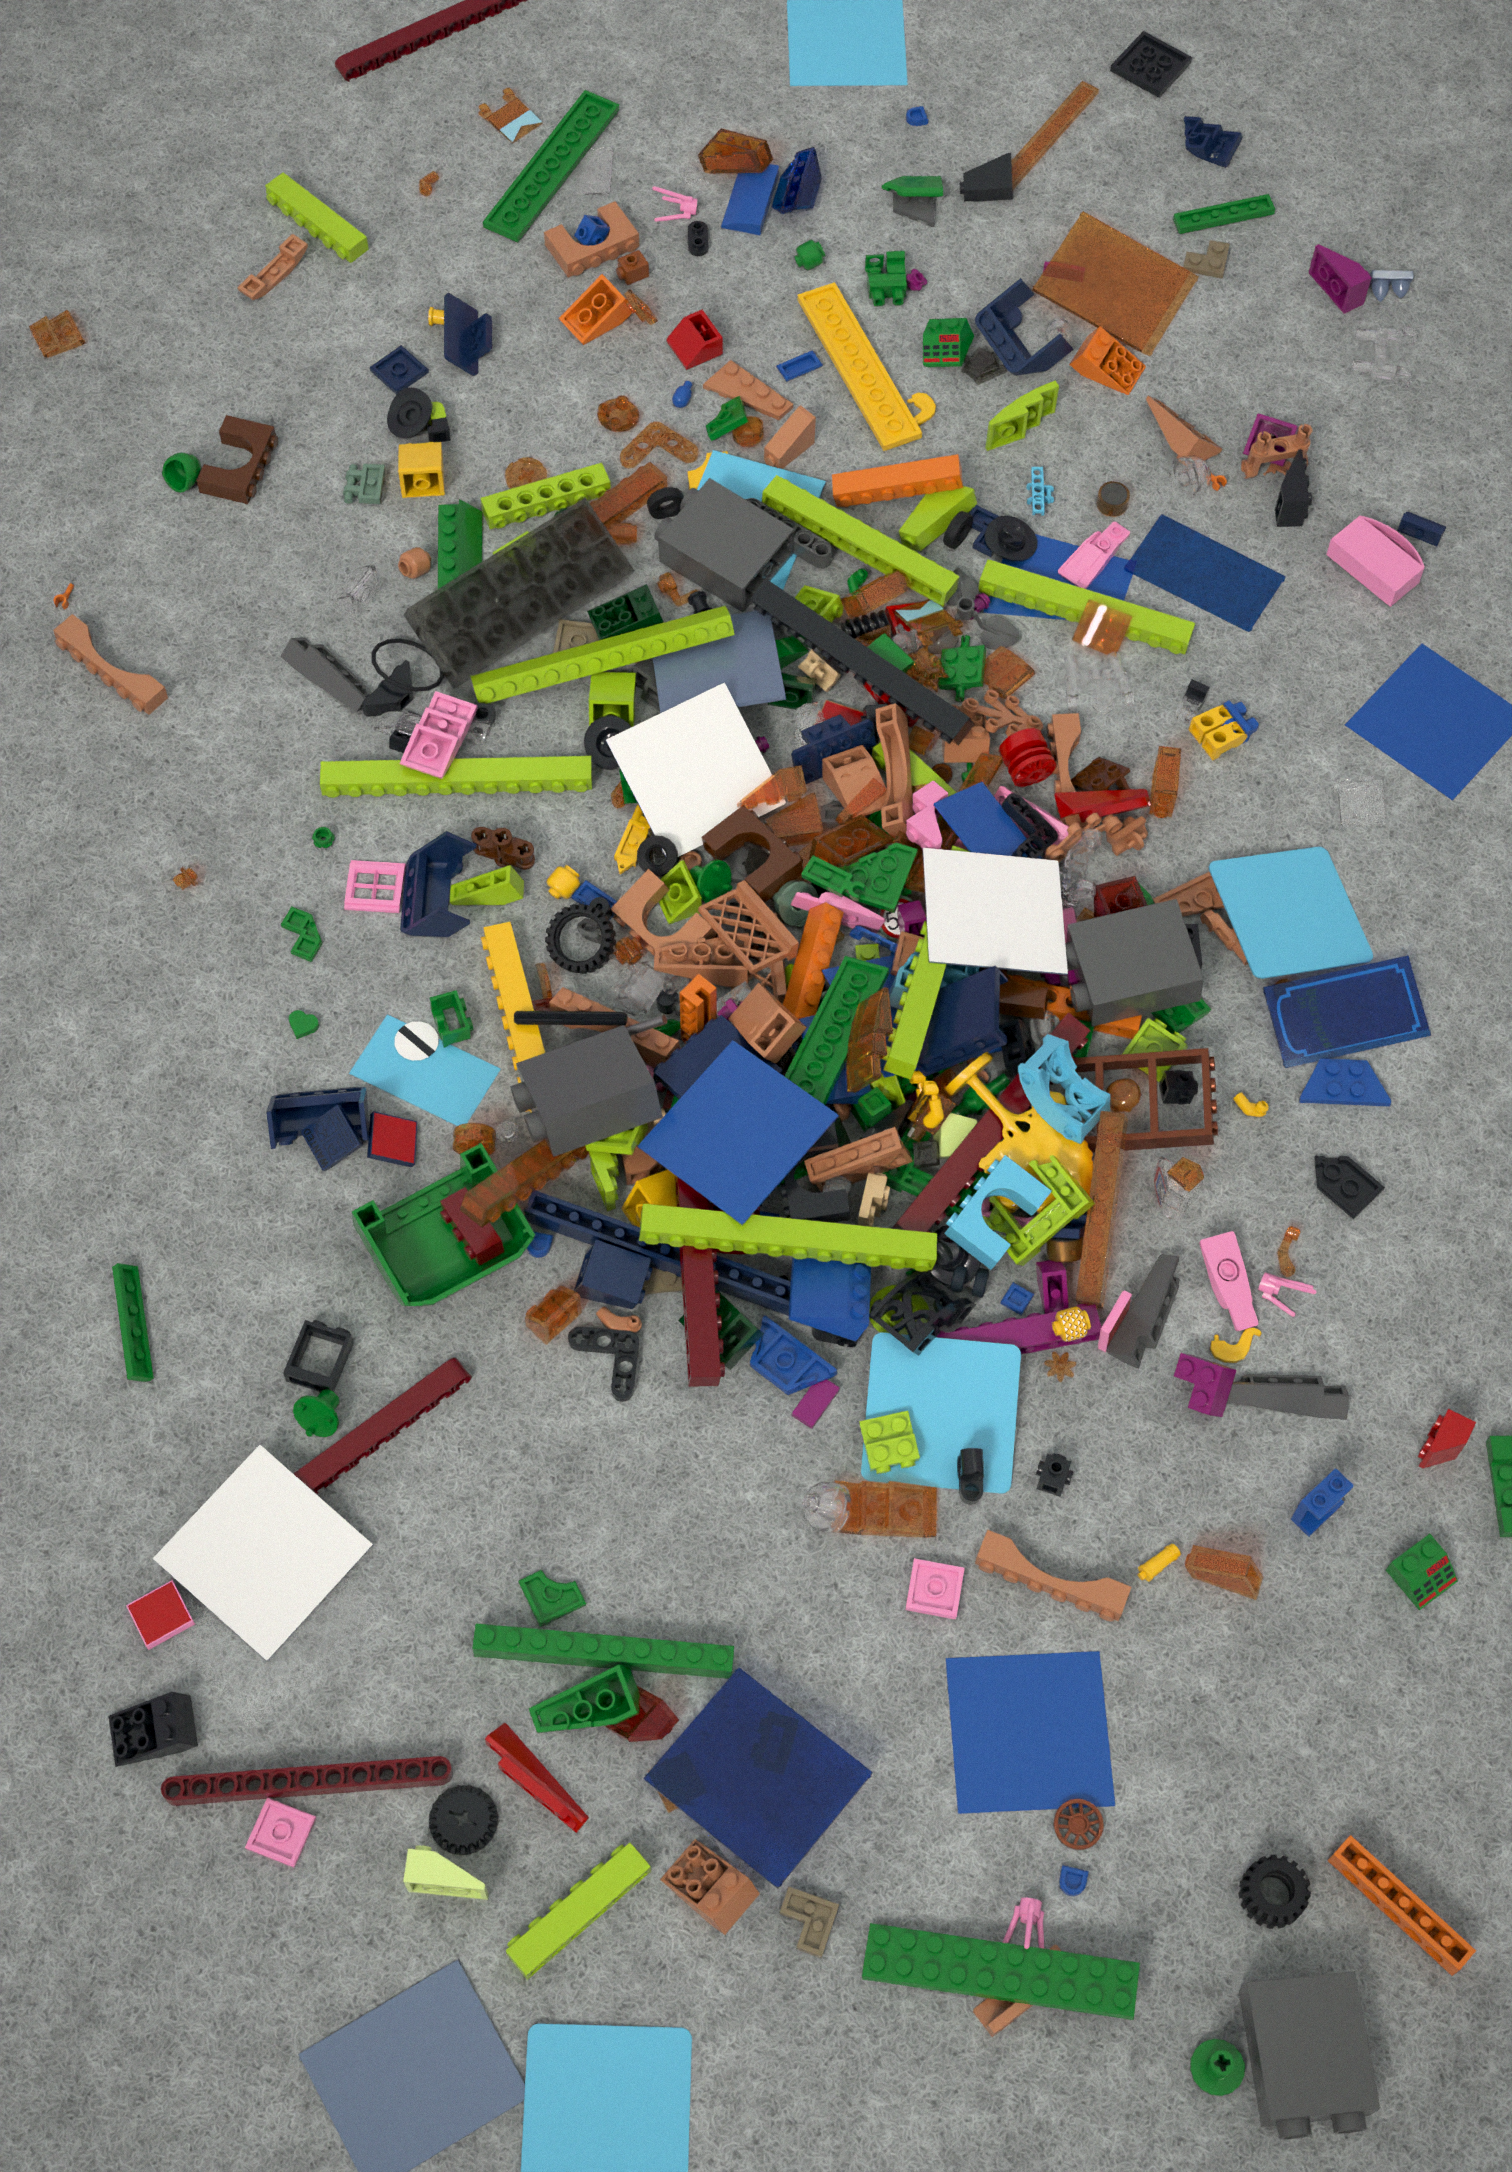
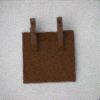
M1098 757L1081 772L1077 773L1071 779V783L1074 788L1081 791L1109 790L1108 788L1113 783L1117 785L1119 790H1128L1131 788H1129L1125 776L1130 772V769Z

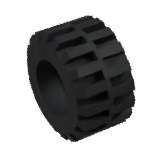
M1270 1855L1269 1858H1266V1856L1261 1857L1248 1868L1239 1884L1241 1890L1238 1894L1239 1899L1242 1898L1243 1900L1241 1903L1242 1909L1248 1910L1247 1916L1250 1919L1252 1917L1257 1919L1256 1924L1260 1926L1263 1923L1267 1924L1266 1928L1273 1929L1274 1926H1278V1929L1284 1928L1287 1924H1292L1307 1908L1309 1904L1308 1899L1311 1897V1891L1308 1890L1310 1886L1309 1879H1304L1306 1872L1303 1868L1299 1871L1296 1868L1298 1863L1294 1860L1292 1863L1288 1862V1857L1286 1856L1277 1858V1855ZM1268 1877L1277 1878L1282 1881L1289 1892L1287 1904L1276 1906L1267 1902L1261 1893V1881Z

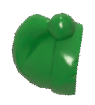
M175 453L165 461L162 476L171 489L178 493L185 492L197 483V478L202 470L201 462L193 454Z

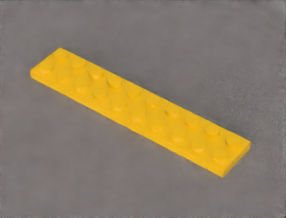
M834 282L798 294L797 301L883 451L921 439L922 431L836 283Z

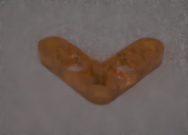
M660 422L648 424L620 453L621 465L630 469L636 467L657 445L685 463H693L698 459V447L694 443ZM669 440H675L678 442V444L675 446H670L667 444V442ZM639 443H647L648 447L643 449L637 445Z

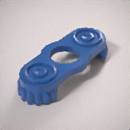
M855 926L850 931L849 936L860 940L864 937L891 951L890 956L895 955L897 947L895 942L887 940L861 926Z

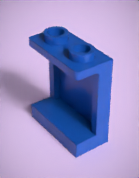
M1335 1468L1301 1500L1291 1520L1310 1537L1344 1504L1342 1498L1353 1488V1484Z

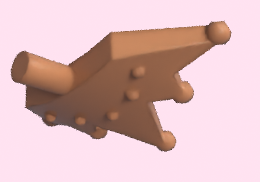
M1286 461L1283 467L1271 463L1263 475L1269 472L1275 474L1276 471L1286 475V471L1289 470L1292 463Z

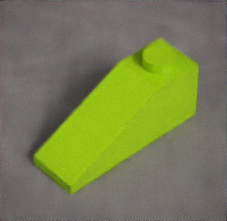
M509 865L452 884L450 903L451 905H505L523 899L524 880Z

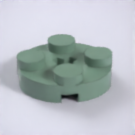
M796 879L785 883L774 894L773 902L775 904V912L782 922L788 925L804 926L809 911L792 906L791 901L797 892L809 893L812 897L818 899L819 896L812 885Z

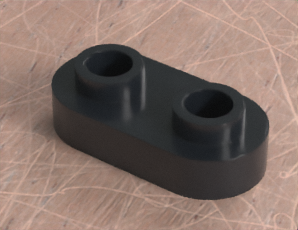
M694 221L688 225V250L694 256H703L709 249L708 226L702 221Z

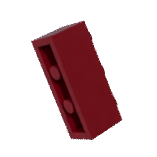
M466 1187L440 1201L442 1207L440 1215L446 1224L450 1223L454 1228L452 1233L458 1242L463 1241L466 1246L464 1247L465 1253L470 1260L475 1259L480 1266L504 1252L501 1238Z

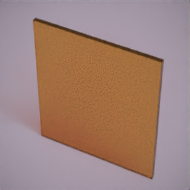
M1082 211L1037 283L1033 286L1032 291L1097 328L1101 326L1111 336L1137 351L1151 356L1195 282L1198 281L1199 276Z

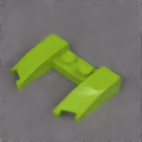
M1053 1155L1050 1156L1052 1161L1050 1163L1039 1165L1037 1160L1029 1162V1165L1047 1188L1051 1190L1056 1199L1027 1225L1022 1227L996 1196H991L989 1202L995 1204L990 1217L982 1215L987 1226L1011 1244L1006 1252L1016 1265L1024 1266L1041 1251V1246L1071 1220L1078 1219L1095 1204L1082 1186Z

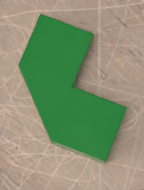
M291 906L281 923L282 928L300 935L291 949V954L312 962L322 946V940L312 914Z

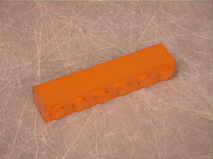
M959 455L832 474L833 497L836 507H849L963 488Z
M827 902L809 909L783 1005L797 1019L816 1015L826 979L822 970L829 968L844 912Z

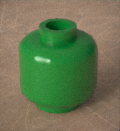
M811 239L797 246V255L794 256V259L799 268L803 266L805 270L809 271L823 263L825 253L819 241L815 242Z

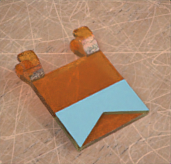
M507 87L503 90L505 94L503 99L508 104L492 113L488 105L482 103L478 106L480 109L478 114L513 144L542 125L543 122L516 97L511 88Z
M930 599L895 610V614L919 636L925 647L933 645V641L930 639L934 636L932 631L948 626L954 636L963 634L960 630L963 627V622L955 620L939 604Z

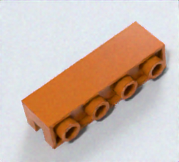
M700 974L679 993L681 1039L685 1044L693 1034H699L703 1031L704 1026L711 1019H717V988Z

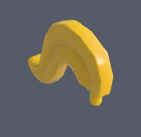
M918 392L913 394L911 399L907 400V403L913 402L921 410L914 417L918 426L935 415L936 405L933 399L926 393Z
M1256 1328L1245 1329L1239 1342L1235 1345L1219 1341V1336L1216 1334L1214 1335V1341H1211L1210 1351L1217 1360L1224 1363H1237L1246 1357L1250 1349L1252 1337L1254 1335L1260 1337L1261 1331Z

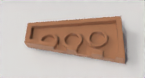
M732 360L726 363L703 384V389L719 393L724 398L733 399L740 396L744 406L752 407L755 411L779 421L793 409V403Z
M1210 871L1153 899L1155 904L1177 899L1183 917L1224 908Z

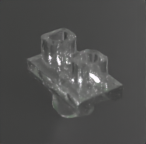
M902 624L895 627L896 635L891 639L915 661L913 665L920 662L918 649L925 641L924 634L916 629L908 632L903 628Z

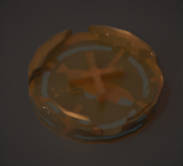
M520 458L517 462L510 463L505 470V481L510 489L547 479L546 468L539 460L534 458Z

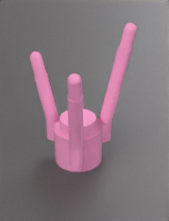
M656 186L652 187L654 191L672 196H663L662 199L681 204L680 211L684 212V214L658 217L654 221L690 219L691 215H696L698 199Z
M1267 1272L1264 1273L1258 1288L1259 1291L1264 1292L1262 1298L1270 1300L1292 1317L1295 1316V1313L1273 1297L1272 1294L1278 1295L1281 1286L1316 1294V1290L1313 1289L1312 1285L1280 1278Z
M1028 1897L1021 1898L1020 1906H1015L1013 1918L1002 1943H1009L1018 1919L1021 1917L1020 1921L1026 1924L1024 1948H1029L1032 1925H1035L1037 1922L1039 1948L1044 1949V1912L1041 1911L1042 1902L1040 1900Z

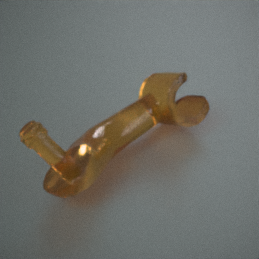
M1293 1226L1286 1230L1283 1241L1277 1251L1281 1273L1286 1277H1290L1295 1273V1266L1290 1260L1288 1250L1292 1240L1297 1242L1300 1230Z

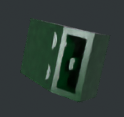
M647 584L587 611L599 640L664 623Z
M715 1288V1293L720 1295V1307L716 1308L717 1316H721V1331H718V1339L723 1340V1354H719L720 1362H724L725 1367L731 1370L764 1333ZM683 1314V1316L678 1320L683 1326H684V1314Z

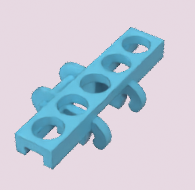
M1031 467V483L1026 485V489L1030 490V487H1032V497L1027 499V504L1030 505L1032 502V515L1041 513L1044 516V503L1050 504L1054 502V497L1051 496L1054 487L1044 485L1043 467ZM1034 471H1040V475H1035ZM1039 479L1040 483H1035L1034 480ZM1041 505V509L1037 510L1035 506Z

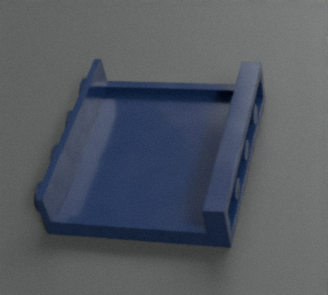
M996 966L939 989L916 1066L925 1077L1007 1044V1036L999 1029L1000 985L1008 982V979Z
M720 1015L716 1020L711 1019L699 1034H693L683 1048L679 1047L674 1050L670 1059L665 1063L660 1062L653 1070V1080L655 1085L660 1082L680 1099L732 1040L781 1075L783 1070L776 1063L760 1055L746 1041L736 1027Z

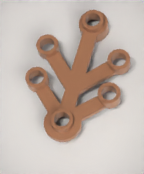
M987 690L984 700L996 710L980 706L978 701L973 698L964 700L959 708L961 712L970 718H974L977 713L993 717L989 718L985 724V729L991 733H996L998 729L1009 725L1006 730L1008 737L1017 731L1027 728H1036L1040 731L1043 729V724L1038 717L1029 716L1018 706L1019 699L1017 697L1008 696L1003 705L997 700L999 694L994 690Z
M1093 813L1086 819L1088 825L1084 829L1078 823L1072 824L1067 829L1069 835L1059 845L1053 844L1046 849L1044 859L1056 860L1058 863L1063 859L1068 860L1077 854L1074 848L1087 850L1096 844L1092 838L1093 836L1103 831L1108 835H1112L1123 824L1113 814L1108 815L1102 820L1097 813Z

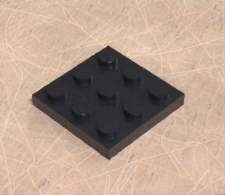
M1142 31L1113 62L1110 71L1149 93L1160 97L1191 64L1192 57Z

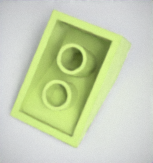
M418 1845L415 1849H408L403 1880L408 1892L488 1900L489 1894L483 1882L437 1852L431 1851V1847Z

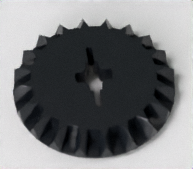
M457 1785L456 1787L448 1788L443 1794L438 1796L437 1800L432 1804L429 1813V1828L433 1839L442 1849L456 1855L473 1854L483 1849L492 1840L498 1825V1813L491 1797L480 1788L471 1785ZM464 1813H468L467 1817L471 1823H463L462 1826L458 1825L459 1820L456 1816L452 1815L462 1816Z

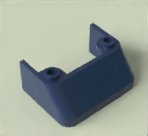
M1021 278L979 311L975 317L976 326L1006 369L1015 376L1045 372L1074 350L1065 338L1059 334L1034 355L1031 356L1014 332V329L1020 325L1023 319L1019 307L1035 294Z
M446 831L410 855L405 872L400 924L402 933L409 936L450 937L470 924L469 919L448 911L451 879L461 873L463 869V856L476 848L475 843Z
M366 1087L284 1093L272 1096L266 1111L271 1149H276L278 1142L279 1145L293 1144V1140L297 1139L298 1136H303L301 1133L302 1129L337 1104L343 1107L359 1138L368 1140L369 1118Z

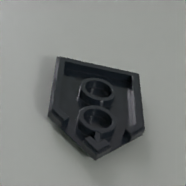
M1339 1156L1338 1158L1314 1157L1317 1189L1352 1219H1355L1385 1189L1383 1185L1349 1156Z

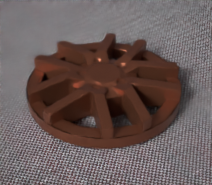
M1072 1799L1059 1807L1054 1817L1053 1826L1055 1834L1062 1844L1071 1849L1084 1850L1097 1843L1102 1835L1104 1824L1102 1815L1094 1804L1083 1799ZM1072 1804H1078L1079 1813L1074 1814ZM1083 1805L1088 1806L1092 1810L1083 1814ZM1067 1806L1070 1816L1061 1814ZM1095 1813L1098 1819L1089 1822L1087 1817ZM1058 1819L1068 1820L1067 1825L1058 1824ZM1099 1823L1097 1834L1090 1826ZM1059 1828L1068 1829V1832L1066 1833L1064 1838L1062 1837ZM1087 1831L1095 1837L1091 1842L1084 1835ZM1070 1833L1076 1835L1073 1844L1066 1841ZM1080 1836L1085 1841V1845H1076Z

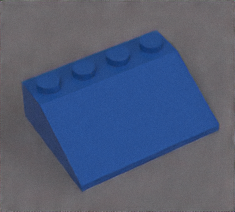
M792 1257L789 1320L857 1341L869 1326L871 1266L865 1263L844 1264L841 1261L835 1260L821 1262L815 1258L795 1259Z

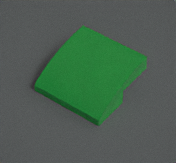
M885 633L867 647L905 674L915 663Z
M1201 998L1197 1002L1151 1012V1014L1166 1024V1030L1173 1034L1175 1031L1181 1033L1206 1016L1211 1011V1008Z

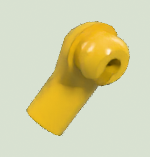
M1242 1092L1233 1098L1247 1116L1262 1117L1266 1115L1269 1109L1265 1101L1250 1103Z

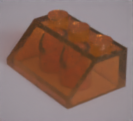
M861 814L814 837L809 860L814 855L838 868L843 867L891 843L893 838Z

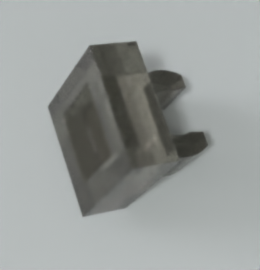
M937 1140L913 1143L914 1166L916 1168L940 1165L939 1142Z

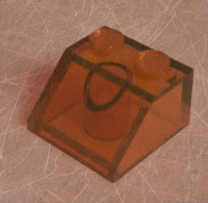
M562 1285L556 1290H550L545 1295L544 1301L538 1306H532L527 1311L525 1317L526 1326L547 1345L582 1313L580 1295Z

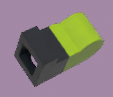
M432 402V415L428 422L432 426L427 427L429 442L451 441L444 406L440 402Z

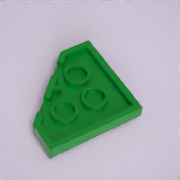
M894 843L883 851L871 853L858 859V862L849 866L844 865L840 869L853 875L852 882L859 881L865 885V891L860 889L854 890V893L859 895L860 899L858 902L895 913L918 855V849ZM845 892L843 896L851 899L849 894Z

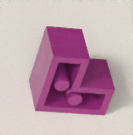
M1180 1353L1174 1377L1195 1384L1188 1408L1210 1416L1223 1417L1237 1370L1195 1355Z

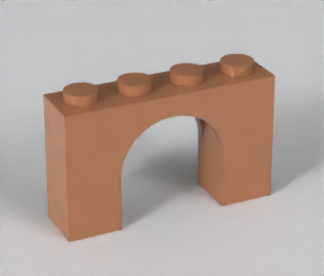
M615 201L597 209L598 217L610 227L607 234L608 237L600 244L586 246L575 242L562 224L544 232L545 246L568 278L573 275H580L589 268H596L605 261L614 260L621 254L633 252L639 247V233Z
M648 869L611 908L615 914L613 919L621 927L627 925L631 929L629 934L638 942L641 939L646 942L645 948L653 956H655V949L678 943L691 944L697 942V939L704 937L705 940L714 938L717 933L697 912L673 935L661 937L649 932L647 926L648 915L669 889L664 882Z

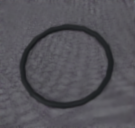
M401 638L387 639L378 643L371 652L372 664L377 673L387 682L401 689L415 692L429 691L438 687L444 679V667L439 658L427 647L417 642ZM389 643H403L415 646L425 651L436 661L440 668V677L436 683L426 687H413L401 684L389 678L380 669L376 662V652L380 647Z

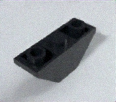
M405 660L401 665L396 666L389 678L401 684L412 686L409 661ZM382 680L373 693L368 694L367 698L362 702L364 715L370 717L399 714L413 700V691L401 689L386 680Z

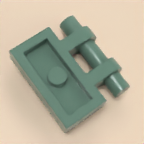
M363 463V469L357 470V465L351 464L345 477L347 484L343 489L344 502L350 504L353 497L358 496L359 503L380 504L385 465ZM361 481L360 486H356L355 482Z

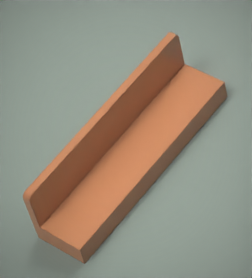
M1057 1945L1050 1948V1950L1061 1951ZM987 1998L973 2009V2013L993 2038L1033 2005Z

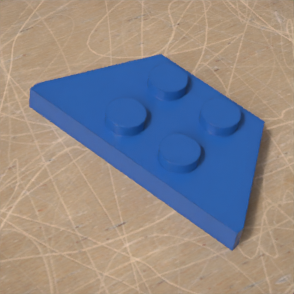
M1320 1058L1299 1098V1103L1390 1107L1391 1099L1367 1060Z
M766 1315L762 1318L760 1330L764 1334L755 1343L756 1347L752 1353L750 1367L781 1391L790 1395L837 1375L835 1367Z

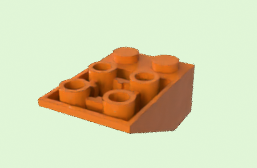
M1101 326L1086 337L1069 364L1082 376L1126 395L1130 394L1146 368V365Z

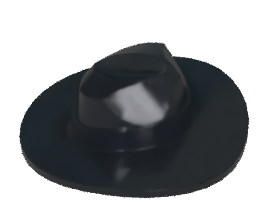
M410 387L401 390L394 397L387 415L388 428L393 435L407 439L418 435L426 427L432 415V402L429 396L420 389Z
M999 516L987 526L985 543L997 556L1011 561H1024L1031 558L1037 549L1036 535L1030 526L1022 520L1013 516Z
M608 715L596 719L588 727L584 737V747L587 755L591 756V761L599 768L605 770L619 768L606 739L631 728L625 720Z
M944 1225L934 1232L937 1233V1257L931 1273L941 1282L951 1285L954 1269L965 1266L967 1272L964 1284H966L976 1276L981 1262L944 1233L949 1226Z

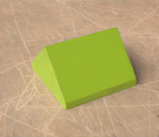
M681 860L660 879L669 889L659 901L668 924L692 917L696 912L700 914L698 908L702 906L700 893L685 862Z

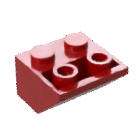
M703 309L685 316L666 339V342L686 370L723 354V337Z
M1450 1409L1446 1411L1444 1416L1439 1414L1427 1435L1426 1443L1423 1444L1418 1454V1457L1422 1459L1419 1467L1427 1468L1455 1460L1467 1444L1476 1422Z

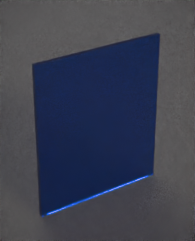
M738 1668L648 1774L645 1775L644 1780L778 1889L865 1782L871 1778L873 1772L745 1671Z

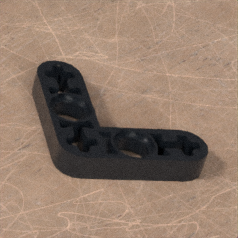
M1011 793L1002 803L1003 810L1030 836L1017 847L1011 856L1022 857L1026 853L1028 856L1025 858L1038 859L1057 840V831L1020 795ZM1026 817H1029L1034 822V824L1028 822ZM1030 843L1035 844L1039 850H1035Z
M575 1327L571 1329L568 1334V1343L572 1349L615 1354L611 1384L612 1396L621 1402L629 1400L634 1393L639 1352L638 1336L634 1332L591 1327ZM582 1334L584 1339H590V1334H593V1345H589V1340H581V1343L577 1344L576 1340L572 1338ZM601 1336H607L611 1342L608 1346L601 1347L597 1344V1339ZM614 1337H618V1342H626V1338H630L631 1342L635 1344H631L630 1348H625V1344L617 1343V1348H614ZM623 1361H628L632 1364V1369L628 1372H622L618 1368L619 1364ZM621 1378H626L625 1386L629 1391L627 1390L621 1395L616 1388L621 1387Z

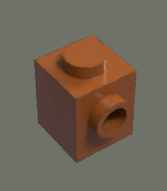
M640 250L618 258L616 273L619 279L624 280L628 286L649 277V263Z

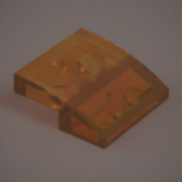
M68 309L51 320L45 316L29 326L45 358L55 356L86 343Z
M1088 599L1072 640L1096 651L1116 657L1132 616L1110 608L1108 605Z
M1000 646L985 660L983 683L988 685L989 690L996 691L999 697L1006 699L1034 676L1035 671L1019 656Z

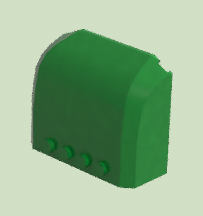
M482 1143L460 1154L459 1170L397 1203L379 1211L374 1200L351 1211L353 1226L393 1295L402 1306L423 1307L440 1302L519 1259L535 1237L534 1231ZM464 1187L473 1197L503 1243L504 1252L480 1266L475 1259L470 1260L464 1250L465 1244L463 1241L458 1242L452 1233L454 1228L450 1223L446 1224L440 1215V1211H442L440 1201Z

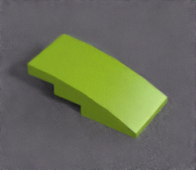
M1056 380L1019 397L989 421L985 449L989 451L1025 438L1026 430L1039 426L1041 417L1055 413L1059 390Z

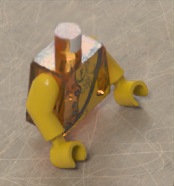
M914 1071L909 1081L911 1084H918V1088L915 1089L917 1100L908 1114V1119L914 1124L907 1135L920 1142L926 1131L933 1135L937 1133L956 1103L939 1092L935 1081H926V1077L920 1071Z

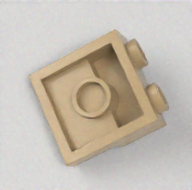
M868 1173L858 1216V1225L873 1227L875 1217H880L881 1211L887 1210L890 1186H886L887 1176L885 1174Z

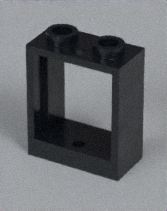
M305 1320L283 1372L286 1382L319 1392L325 1389L334 1392L354 1344L352 1334L344 1328L337 1327L333 1329L327 1327L321 1321L313 1320V1322ZM311 1336L343 1345L330 1377L298 1368Z

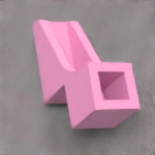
M932 781L912 794V808L915 815L906 820V835L908 839L919 845L922 850L923 848L942 849V837L937 823V818L941 814L933 804L947 798L948 792Z

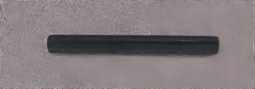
M516 1011L514 1013V1022L517 1025L625 1026L628 1019L625 1012Z

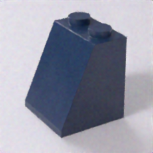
M595 1240L586 1250L572 1296L633 1309L638 1303L641 1304L645 1295V1290L642 1289L644 1281L649 1280L652 1272V1267H649L651 1258Z

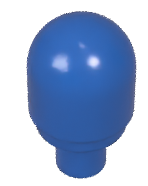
M685 381L683 386H679L672 397V402L677 408H684L691 398L692 392L690 389L693 384L690 381Z

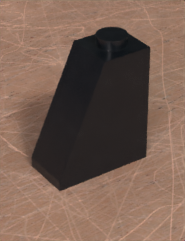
M1006 153L963 173V182H960V194H964V201L1013 199L1011 153Z

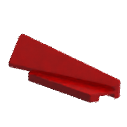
M1145 789L1057 792L1054 794L1060 818L1079 814L1081 823L1086 822V819L1093 813H1097L1100 818H1104L1110 814L1116 815L1152 806L1148 791Z
M504 1723L488 1734L485 1738L486 1745L502 1757L498 1763L499 1770L577 1833L589 1817L514 1731Z

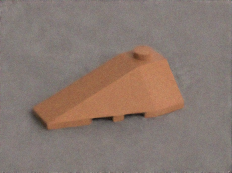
M1149 395L1146 397V401L1171 449L1178 454L1176 458L1184 464L1190 462L1197 465L1222 451V448L1205 434L1196 431L1192 424L1179 418L1176 412L1160 400Z
M719 935L717 938L705 940V937L697 939V942L691 944L678 943L655 949V971L694 979L700 974L710 983L720 986L747 987L748 969ZM735 939V944L738 947L748 948L749 942Z

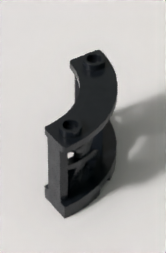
M931 1270L925 1272L916 1271L905 1278L882 1300L878 1299L870 1309L872 1312L869 1314L870 1318L918 1356L940 1334L939 1328L946 1325L950 1327L956 1323L961 1324L976 1305L968 1298H959L934 1278ZM912 1295H924L934 1298L933 1306L936 1313L930 1310H918L912 1313ZM890 1310L896 1312L891 1316L890 1321H898L903 1317V1320L893 1327L881 1319ZM921 1318L926 1319L928 1322L923 1323L921 1321ZM906 1328L911 1340L908 1341L899 1331Z

